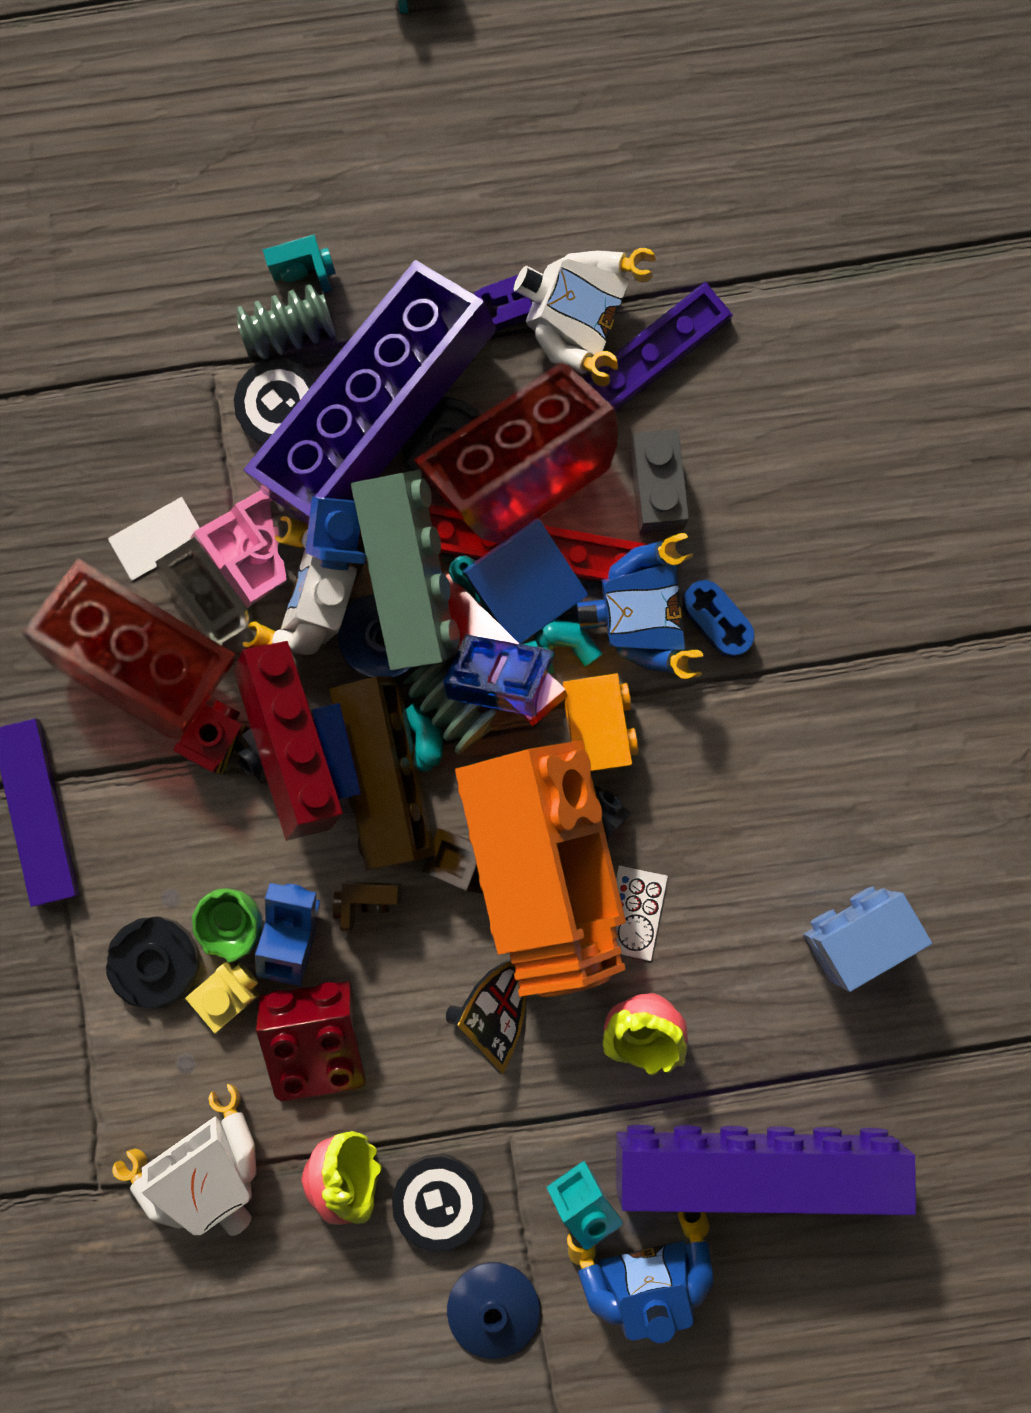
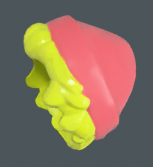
M648 993L630 997L610 1009L605 1019L602 1044L606 1056L617 1062L629 1063L642 1068L649 1075L657 1074L662 1068L664 1072L670 1073L676 1066L684 1065L688 1041L687 1025L682 1015L675 1009L672 1003L658 994Z
M350 1131L323 1140L317 1144L303 1170L301 1182L306 1198L310 1205L329 1224H361L367 1222L371 1217L374 1208L376 1183L382 1167L373 1159L377 1154L376 1147L370 1144L369 1138L361 1133Z

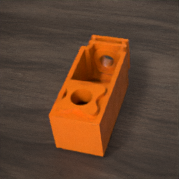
M583 740L531 748L456 768L458 792L464 807L469 829V839L473 846L480 876V887L484 894L489 915L491 934L495 941L497 954L509 953L511 964L515 966L516 972L514 977L519 983V997L536 994L538 997L545 998L580 992L602 985L610 980V976L626 970L625 964L622 963L620 954H622L621 947H618L616 940L618 938L616 926L625 924L626 919L602 823V808L596 797L592 781L591 761L585 751Z

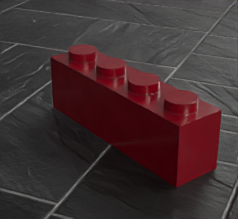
M288 641L243 649L233 671L285 840L288 841L328 831L342 816L343 812Z

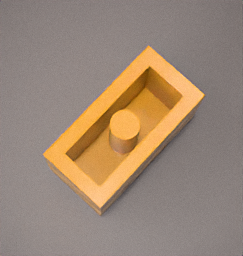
M618 673L564 681L562 687L568 695L564 699L570 742L583 740L585 751L591 761V772L631 766V756L638 755V744L635 729H626L624 711L631 710L627 683L619 684Z

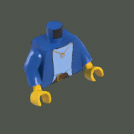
M679 533L665 539L664 542L659 541L633 548L610 567L608 578L602 580L603 600L577 602L580 630L607 627L608 643L610 646L616 647L620 657L648 670L675 673L680 678L688 679L702 675V672H692L689 669L688 659L690 657H703V653L699 650L676 651L685 650L676 565L693 557V553L682 556L677 552L676 542L688 538L687 534Z
M678 1212L683 1233L690 1240V1243L687 1245L685 1241L600 1259L598 1260L599 1264H594L593 1261L596 1255L595 1245L587 1250L576 1247L572 1243L571 1235L568 1234V1255L573 1263L581 1266L578 1275L591 1312L613 1326L619 1325L626 1339L631 1341L649 1338L656 1343H665L674 1336L675 1331L688 1329L693 1326L694 1308L700 1307L714 1284L709 1243L704 1242L703 1239L709 1232L710 1227L706 1212H701L700 1219L694 1223L687 1222L685 1212Z

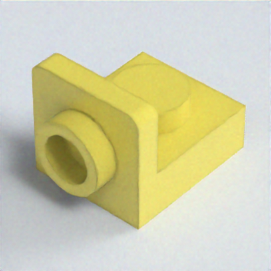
M226 962L216 969L213 975L185 999L211 1030L216 1033L260 994L254 988L258 982L247 967L242 963L236 966L233 962Z

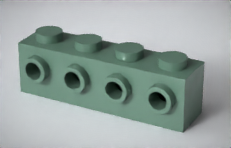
M421 469L351 483L390 670L440 663L458 654L457 647L460 642V634L457 623L453 619L451 620L448 606L450 584L447 576L441 572L438 557L441 550V541L437 529L431 523L428 508L431 505V491L427 481L422 479Z

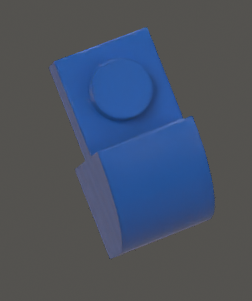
M274 883L269 884L265 896V925L255 954L256 977L297 986L302 985L319 916L320 900H316V892L307 891L305 888L295 884H286L284 886Z

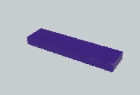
M706 282L702 283L613 354L617 359V370L608 366H602L598 369L599 372H604L610 376V383L608 385L598 386L595 384L590 372L567 391L568 398L594 429L597 428L730 322L733 314Z
M34 718L0 727V772L30 907L79 896L41 721Z

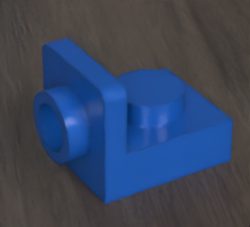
M312 496L305 553L320 559V566L328 569L349 570V563L365 564L366 554L357 550L360 526L355 502L352 500Z

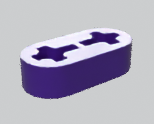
M518 275L482 287L473 294L484 302L490 300L492 306L507 303L498 307L497 316L492 318L497 329L496 331L524 322L527 319L532 306L530 299L526 297L514 301L523 296L514 291V284Z

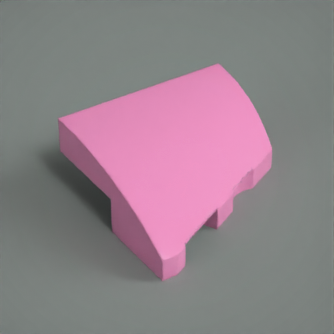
M261 490L235 504L228 513L194 531L190 537L241 612L264 598L287 580L284 561L278 554L279 542L275 540V535L279 536V530L273 524L270 506L272 499Z

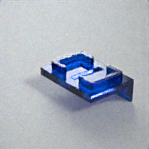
M466 634L443 680L447 699L536 717L540 690L554 659V650ZM502 656H506L507 659L496 683H490Z
M336 703L312 709L313 721L338 800H349L350 797L361 794L341 705Z

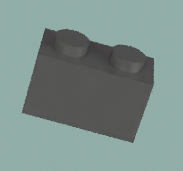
M679 429L633 433L629 450L639 534L683 529L689 520Z

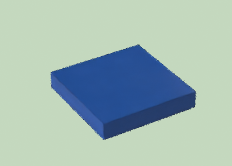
M535 519L462 571L492 617L519 644L588 596V593L539 519Z

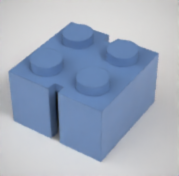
M874 886L852 896L849 899L852 906L836 914L835 910L832 909L814 918L810 922L812 929L803 934L829 981L849 992L933 944L904 893L891 892L890 890H885V888L876 891Z

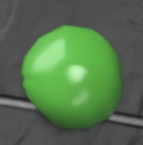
M229 888L216 889L199 901L192 915L193 934L203 947L205 954L225 958L227 962H235L252 951L262 934V913L258 904L246 893Z

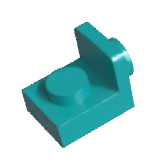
M315 234L262 249L267 267L274 281L281 279L284 282L297 281L304 278L308 271L316 269L323 293L332 290L328 276L336 274L328 247L319 249Z
M582 1161L546 1187L563 1223L586 1250L623 1225L621 1217L608 1201L593 1171L585 1161Z

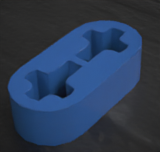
M708 580L697 581L688 588L682 599L683 611L712 647L726 657H737L745 653L753 644L755 637L754 629L749 620L717 584ZM698 591L702 596L708 592L712 594L714 599L711 601L710 606L718 615L715 619L705 608L699 611L694 609L692 605L697 599L693 593ZM720 620L731 630L737 626L742 629L743 634L739 637L742 643L741 647H738L735 643H731L728 646L723 643L722 639L726 633L718 623Z

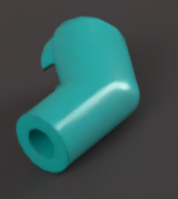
M554 619L535 634L537 644L541 648L547 647L548 651L556 646L570 647L584 667L589 666L603 655L585 629L580 630L579 623Z

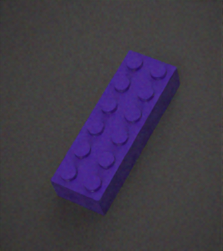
M414 260L243 471L265 495L308 525L312 496L354 501L351 483L379 477L496 332L497 329L484 301L417 260Z
M650 1125L627 1126V1132H616V1190L622 1211L916 1215L915 1154L901 1144L899 1139L888 1135V1130L881 1128H861L860 1135H842L841 1129L832 1127L813 1128V1134H795V1129L774 1126L767 1128V1134H748V1128L741 1126L720 1127V1133H702L701 1127L679 1125L674 1127V1133L655 1132V1127Z

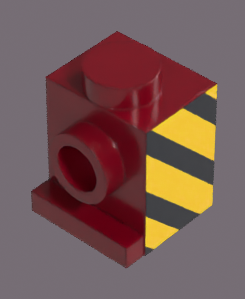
M218 700L215 701L213 707L201 702L180 742L176 743L173 751L213 773L223 774L235 752V747L241 735L247 731L248 726L237 721L241 712ZM209 725H214L218 731L216 739L212 742H207L203 737V733Z

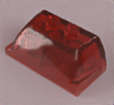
M559 363L414 459L418 470L421 469V474L481 539L500 544L610 469L617 448L618 419L615 408L569 365Z
M80 559L75 561L22 631L27 641L52 667L164 736L180 739L236 661L235 653Z

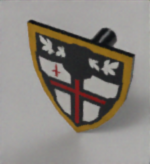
M511 960L504 961L490 970L475 985L463 1007L452 1005L446 1011V1021L449 1024H453L499 1074H504L521 1033L526 1006V996L519 997L518 994L520 987L518 980H515L514 973L516 970L514 964H511Z

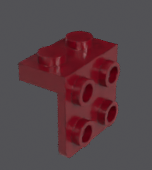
M350 980L337 983L325 982L317 986L290 991L278 990L271 994L259 996L256 1033L276 1099L288 1101L358 1089L365 1085L366 1074L353 1025V991Z

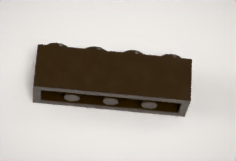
M375 676L329 689L332 700L330 706L331 716L337 725L341 745L339 752L340 760L346 769L350 789L349 805L355 814L359 833L358 849L364 859L366 870L435 856L436 853L399 677Z

